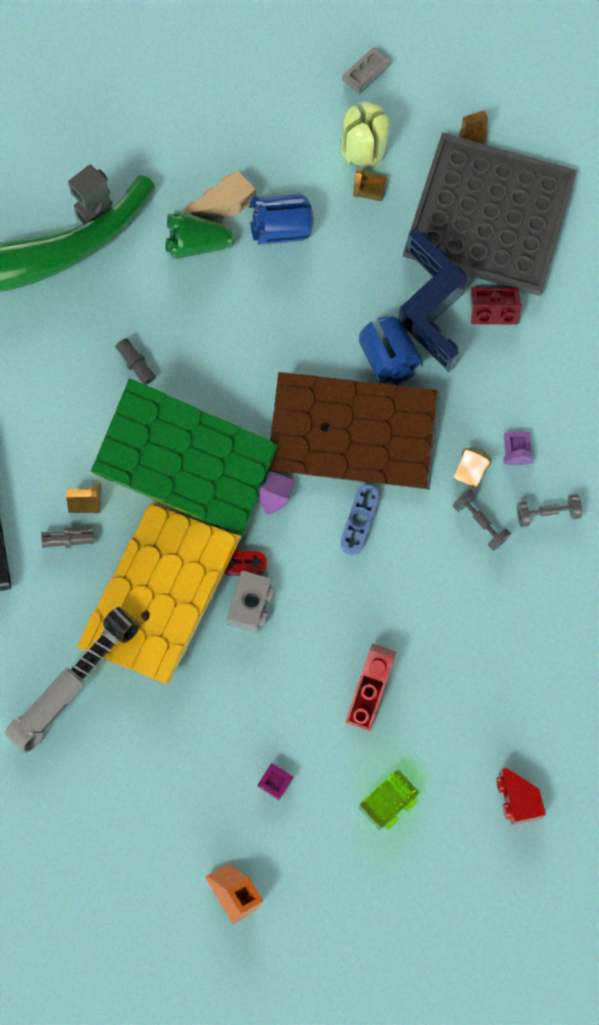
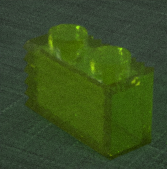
M397 769L362 801L358 808L377 830L381 831L384 827L389 830L400 820L397 815L403 809L408 813L419 802L416 797L420 792Z

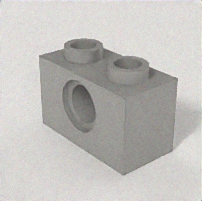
M241 571L227 618L228 625L255 633L258 632L259 626L264 627L268 612L264 611L266 602L271 603L275 588L271 587V578ZM249 598H255L259 601V604L256 607H248L245 601Z

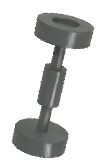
M468 490L455 501L452 507L457 512H460L465 507L472 512V517L484 530L487 529L494 538L488 543V546L494 551L504 544L512 534L507 528L497 533L490 526L492 523L480 510L477 512L470 504L475 499L476 494L472 490Z
M578 494L568 496V505L541 506L538 510L529 511L526 501L517 503V517L521 527L530 526V516L540 514L542 517L559 514V511L569 510L572 519H580L582 517V505Z

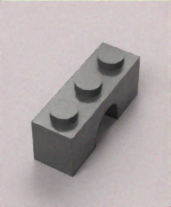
M91 164L68 180L70 193L78 200L73 205L75 215L83 225L90 223L112 209V202L109 197L110 190L107 186L108 178L102 170H96Z

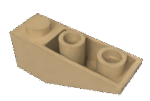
M237 170L232 175H226L216 187L206 190L199 200L189 203L183 212L207 220L238 215L250 206L251 198L256 197V189Z

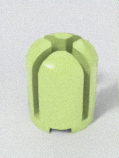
M362 102L358 103V108L353 105L345 113L340 150L343 158L349 164L352 162L356 165L364 166L366 169L374 167L382 161L386 153L390 121L388 116L385 115V111L379 105Z

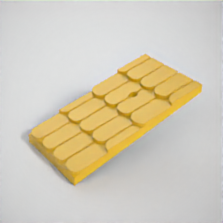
M150 504L140 521L133 539H130L113 578L109 581L96 610L93 611L77 648L84 651L90 649L94 645L93 641H97L101 637L100 633H103V630L106 629L103 626V621L108 613L116 607H122L139 622L140 629L127 643L120 642L118 645H114L112 651H108L105 655V659L164 684H169L242 536L159 505Z

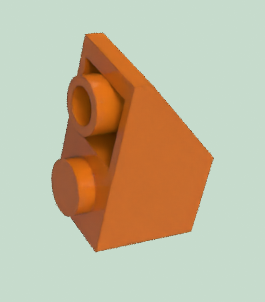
M230 864L205 877L232 924L256 912L263 903V899L250 878Z

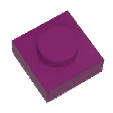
M271 763L257 784V787L280 801L294 777Z

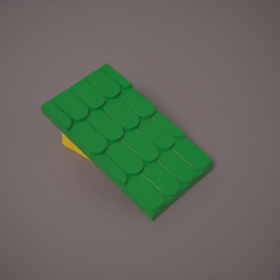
M129 378L91 472L213 526L240 535L243 538L260 496V488L265 483L278 445L235 424L201 411L197 407L168 396L164 392Z

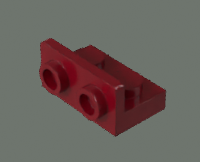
M471 287V324H519L522 306L519 288Z

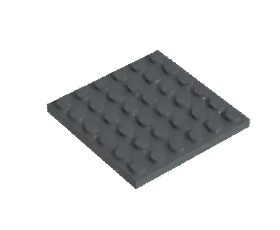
M442 132L410 232L415 227L420 232H425L431 238L432 244L437 249L441 248L449 257V261L454 266H460L466 275L510 288H519L521 291L540 296L577 170ZM406 242V245H405V248H404V251H403V257H406V258H410V259L415 260V259L406 251V249H407V242Z

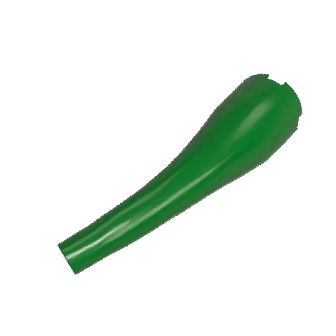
M138 175L126 190V195L112 209L86 225L49 235L0 242V292L22 288L56 275L102 248L137 215L155 190V184L148 177Z

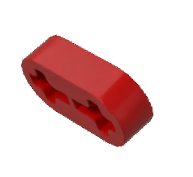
M235 550L232 556L233 561L242 564H233L231 569L227 566L224 574L240 576L241 571L262 575L267 569V558L258 551ZM255 558L258 559L259 563H263V565L258 566V569H253L251 564H244L253 563Z

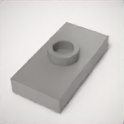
M373 47L342 76V80L357 93H360L390 65V60Z

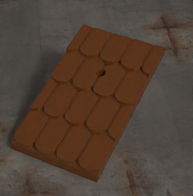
M278 372L270 441L277 444L278 449L269 471L429 490L440 391Z

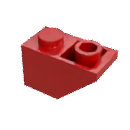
M508 768L502 769L498 773L499 777H496L499 793H503L505 803L502 804L505 819H510L511 825L539 820L546 816L539 788Z

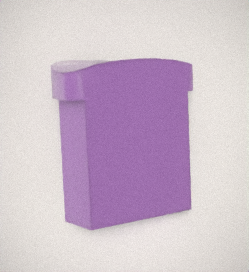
M530 431L505 432L504 464L526 465L533 463Z
M273 471L270 473L265 485H262L260 488V501L266 514L275 513L286 505L295 480Z

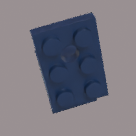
M415 227L408 234L406 251L432 278L400 307L399 319L406 330L450 372L456 366L458 360V346L451 339L446 340L440 334L441 330L434 321L464 294L467 281L466 273L460 266H454L449 261L446 252L441 248L437 249L425 232H420Z

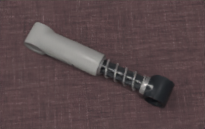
M116 607L108 613L103 621V626L106 629L103 630V633H100L101 637L97 641H93L94 645L90 649H86L87 653L83 657H79V662L76 665H72V669L65 668L28 711L9 724L5 735L23 753L32 751L40 743L43 736L42 733L85 686L83 683L85 682L84 678L87 675H91L90 671L94 667H98L99 661L105 659L107 652L112 651V647L120 642L127 643L137 634L140 629L139 622L122 607Z

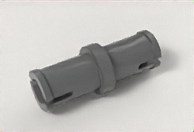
M124 338L116 344L115 348L127 362L126 366L128 369L134 371L142 384H150L156 378V375L153 374L144 362V356L138 354L128 338Z
M64 528V531L41 532L42 548L55 546L71 548V545L93 544L92 528L78 530Z

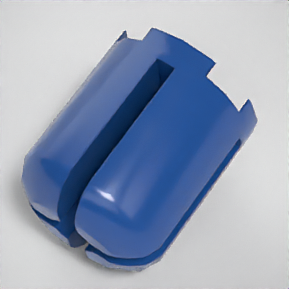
M291 193L251 198L249 208H254L253 222H250L253 240L258 241L257 245L304 241L310 236L313 229L314 216L311 210V203L304 194Z
M383 316L377 319L395 357L391 359L372 321L359 333V344L378 383L382 384L393 381L394 385H398L414 376L412 371L419 364L423 367V361L402 321L395 316Z

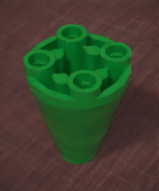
M175 210L173 214H168L167 228H170V238H166L165 250L170 252L173 259L220 251L232 246L233 232L231 228H227L225 225L179 210Z

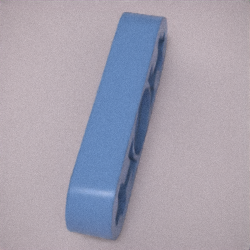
M363 485L357 490L341 538V549L348 555H357L363 548L379 498L378 490L372 485ZM368 492L371 493L372 499H369L365 509L362 508L363 496ZM356 514H362L366 517L367 522L363 526H357L352 518ZM353 531L358 532L356 543L359 545H354L353 548L348 547L349 543L346 540H351Z

